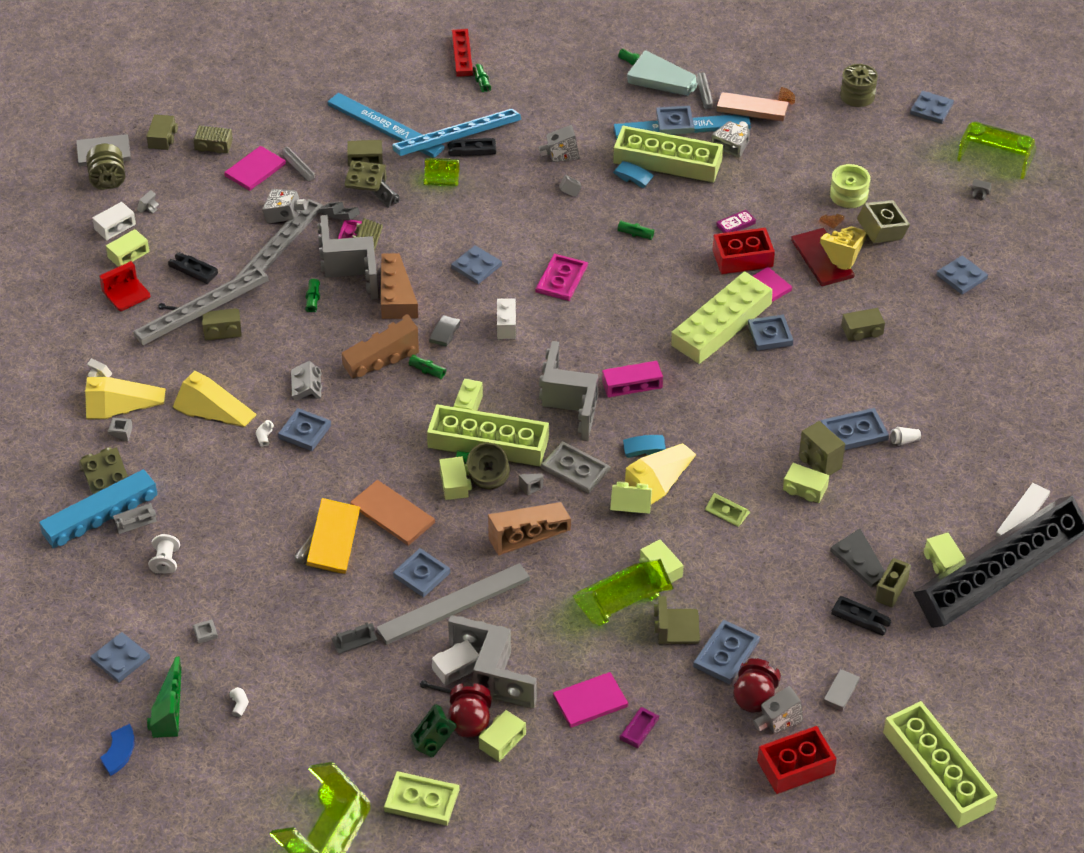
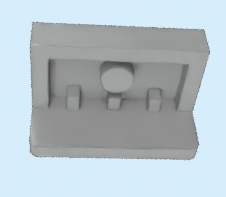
M311 361L291 369L292 398L294 400H300L310 394H313L317 399L321 398L322 373L320 368Z

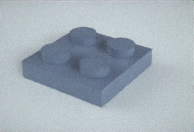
M922 91L913 105L910 114L942 124L954 100Z
M690 106L656 108L660 133H694Z
M475 245L451 264V268L479 284L501 267L502 261Z
M963 255L939 269L936 274L961 294L966 293L988 279L987 273Z
M784 315L748 320V328L757 351L793 346V338Z
M297 408L280 430L278 436L281 440L313 451L331 427V420Z
M420 548L393 572V577L424 598L450 574V568Z
M121 632L90 656L92 662L119 683L150 659V655Z

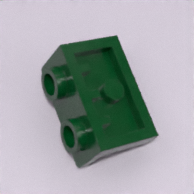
M434 704L411 734L415 749L429 757H434L457 727L455 722L446 719L441 706Z

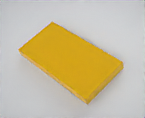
M325 498L321 499L306 563L307 566L346 574L360 511L359 506Z

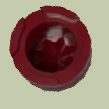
M750 658L747 663L741 664L738 674L739 678L734 684L733 697L742 710L750 713L761 712L762 703L774 696L775 689L779 686L781 674L778 668L774 670L768 666V661Z
M464 683L454 686L451 690V706L448 712V720L456 723L457 727L454 732L458 736L473 738L479 736L490 722L491 692L485 686L474 683L473 687H463Z

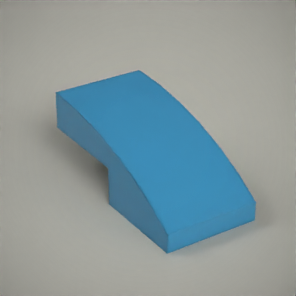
M622 161L613 172L626 182L631 180L641 188H645L654 177L647 170L626 161Z
M643 435L623 440L627 458L644 453L649 456L666 449L663 435Z

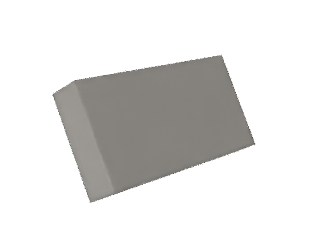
M840 669L823 703L843 711L860 677Z

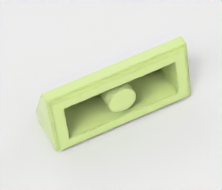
M713 493L705 508L706 511L737 527L750 514L748 509L716 493Z

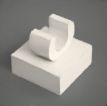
M92 358L87 364L91 369L88 377H110L112 375V372L106 365Z

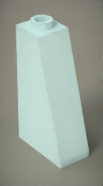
M646 50L627 73L628 83L671 93L688 96L697 87L696 75Z

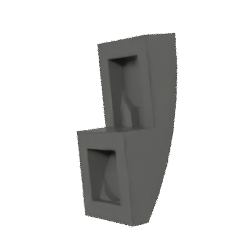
M330 202L319 208L320 213L339 220H351L360 214L358 207L344 208L343 202Z
M443 315L434 328L429 342L447 346L452 341L453 334L459 328L461 320Z

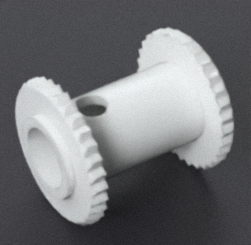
M167 534L154 537L152 546L157 552L156 557L149 560V568L154 573L171 574L177 569V564L172 559V554L178 551L180 542L174 536Z

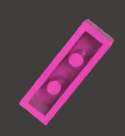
M651 361L602 370V383L609 398L661 389L663 387V375L658 362Z

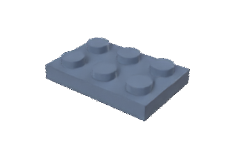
M875 408L821 420V423L845 443V450L887 441L889 438V434Z
M723 620L695 659L693 667L731 684L738 674L741 664L746 662L759 643L760 636Z

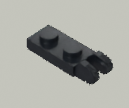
M495 138L452 140L448 143V154L450 157L496 154Z
M180 252L175 254L176 260L170 259L168 261L169 267L206 284L218 274L216 267Z
M843 596L838 598L831 611V614L865 629H870L872 632L882 636L886 633L884 626L888 627L891 624V619L884 614Z

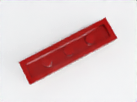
M468 29L452 30L456 77L473 76Z

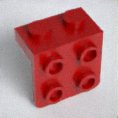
M132 261L99 275L102 292L118 311H124L150 298V292L137 279L135 265Z

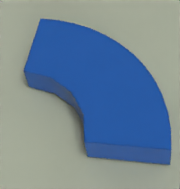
M130 724L111 732V747L107 753L100 757L110 776L121 770L132 754L135 738Z

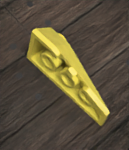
M851 226L841 229V232L833 231L832 235L824 234L820 243L831 262L837 265L838 268L846 270L853 266L867 237V233L863 229Z
M196 371L182 382L173 405L174 409L187 416H198L207 420L213 419L245 427L256 416V413L217 383Z
M87 377L85 390L86 419H108L117 414H127L129 411L164 404L166 389L109 377Z
M682 443L640 458L626 467L625 482H628L629 486H636L637 483L648 484V488H652V505L669 492L671 486L678 480V477L688 467L696 454Z

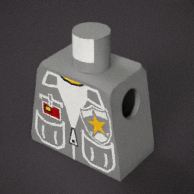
M731 121L727 122L712 134V143L722 144L724 152L740 158L749 142L750 130L747 123L743 121L739 124Z
M572 125L547 134L548 144L538 147L540 156L551 154L553 162L580 159Z
M271 189L262 209L266 222L275 223L295 219L299 210L307 209V200L299 199L298 193L295 190Z
M788 686L762 703V716L753 720L759 732L769 727L774 734L803 721L801 700L793 689Z

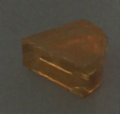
M781 87L778 101L795 104V95L789 89Z
M826 214L820 217V221L834 229L844 220L845 216L840 214L828 216Z

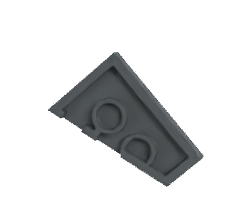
M860 528L831 547L830 551L871 588L879 583L885 570Z

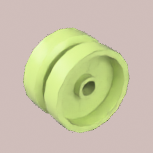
M854 164L837 167L832 173L830 198L838 206L844 208L860 207L868 199L870 174L863 167Z

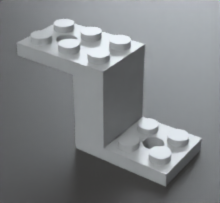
M321 215V223H317L318 234H322L318 235L319 247H323L319 248L320 259H324L320 263L321 272L325 271V278L365 275L366 281H369V283H366L367 294L370 293L371 299H378L373 236L330 240L328 215Z
M552 341L551 347L546 350V359L548 360L543 363L542 372L544 375H541L539 380V386L542 387L540 388L539 399L542 400V406L579 411L578 420H581V422H579L578 433H581V440L589 441L598 399V374L559 370V342Z
M451 615L448 621L449 645L454 646L457 643L468 640L473 648L479 652L473 669V684L477 683L485 686L490 690V696L493 699L535 708L537 702V678L505 670L511 655V629Z

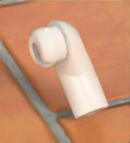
M269 420L264 421L256 430V436L261 447L269 445L267 437L274 427L273 423Z
M235 688L230 691V698L233 697L232 700L236 702L232 715L241 718L249 701L244 690Z

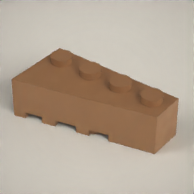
M400 253L381 254L382 319H402L406 314L411 319L418 318V303Z
M408 314L403 316V320L397 324L394 322L389 324L387 330L380 334L376 332L371 335L368 341H361L341 353L342 365L352 379L362 377L368 372L380 370L386 365L395 364L399 360L419 353L418 327Z
M561 502L488 514L489 540L498 556L571 530V518Z

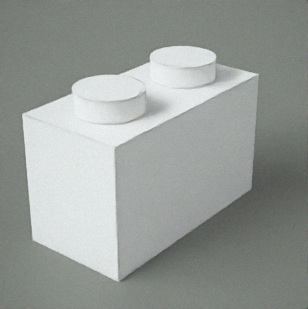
M123 202L92 217L94 229L106 240L136 225L134 212Z
M497 299V339H516V299Z
M465 640L432 657V670L442 683L447 686L472 673L479 654L470 642Z

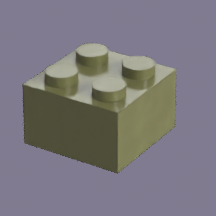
M894 200L864 203L857 217V220L873 243L903 239L910 226Z
M820 421L804 429L801 433L800 460L810 465L813 470L829 476L842 469L845 443Z

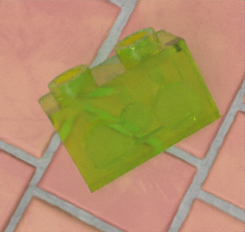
M425 158L424 185L458 186L460 176L459 159Z

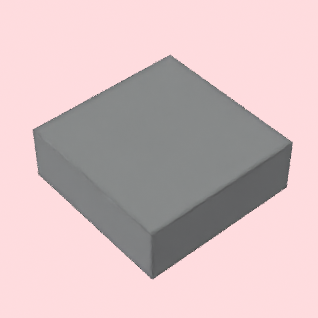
M212 619L192 625L198 644L218 638Z

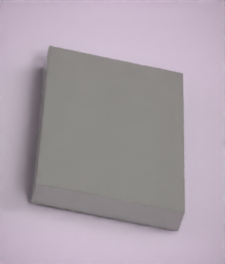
M128 134L76 140L79 167L87 166L86 155L92 147L104 143L115 145L121 150L123 161H131Z
M562 441L541 464V469L589 494L611 470V466Z

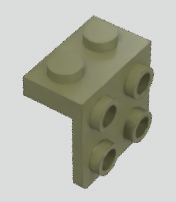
M351 161L345 180V187L378 191L382 179L385 182L387 179L386 165Z
M239 309L216 310L203 314L202 323L205 340L242 337Z
M111 447L105 448L98 454H88L79 460L78 465L80 470L84 471L92 494L128 477L117 447L113 449Z
M658 596V604H654V617H658V621H655L654 629L655 633H658L659 644H698L700 642L698 610L667 609V597Z

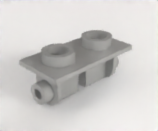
M151 503L113 516L119 534L157 521V515Z

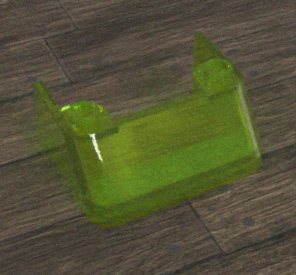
M972 122L967 126L960 141L957 161H961L969 142L973 141L1025 156L1020 177L1024 179L1037 147L1035 140L1030 136L979 122Z
M661 559L638 562L574 593L573 598L592 624L601 626L609 622L608 618L611 617V614L641 599H656L658 596H661L660 592L669 591L674 588Z
M334 762L310 765L309 770L322 782L318 789V799L325 807L307 839L295 827L271 830L270 835L288 853H346L370 811V801Z

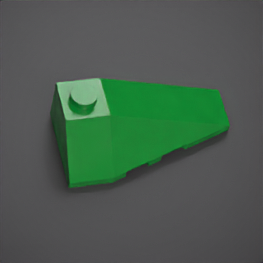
M180 656L175 657L151 709V718H147V729L152 732L153 738L178 737L182 673Z

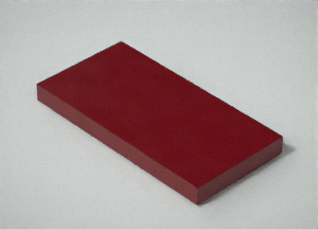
M824 228L791 236V241L821 287L854 278L855 274L851 268L846 270L840 269L831 262L820 243L822 236L827 234Z

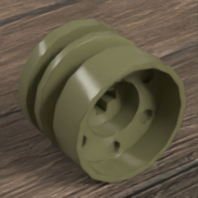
M865 64L847 66L842 74L840 96L844 103L854 107H865L874 102L878 80L877 71Z
M104 143L92 147L87 152L86 161L89 182L93 187L99 190L119 187L124 182L126 176L123 156L118 147L113 144Z
M485 442L472 448L468 454L467 467L475 485L490 490L499 488L506 482L509 477L510 467L507 455L502 447L495 443ZM486 466L492 467L493 470H492V471H490V470H487V471H486V468H485V467H486Z

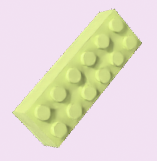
M622 126L614 146L613 163L620 164L622 161H626L646 170L714 182L722 162L723 145Z
M744 271L672 331L671 346L698 364L702 363L748 324L749 319H755L772 304V288Z
M436 404L427 431L428 448L451 452L459 450L470 453L472 448L478 444L490 442L502 447L508 461L540 467L549 440V423L438 404Z
M922 701L886 718L884 735L958 828L994 810L998 795Z

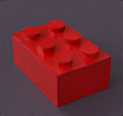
M766 227L713 235L712 250L721 274L765 269L767 267L772 268L774 266L775 251Z
M817 726L759 746L757 762L776 794L834 774L837 761L836 756Z

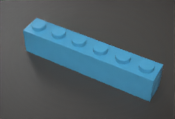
M143 469L40 521L41 532L52 548L63 546L67 541L80 537L86 531L98 528L104 522L114 519V515L134 509L145 501H151L158 495L156 483Z

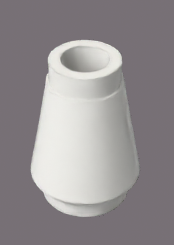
M896 427L891 430L890 437L893 444L900 446L919 441L921 433L919 429Z

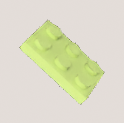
M397 771L384 805V812L448 826L460 790L459 785Z

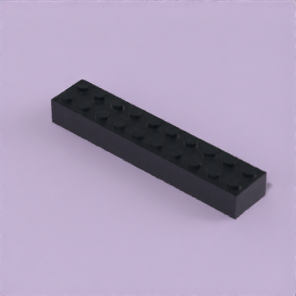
M1073 495L1055 500L913 591L932 628L946 626L1084 535V516Z

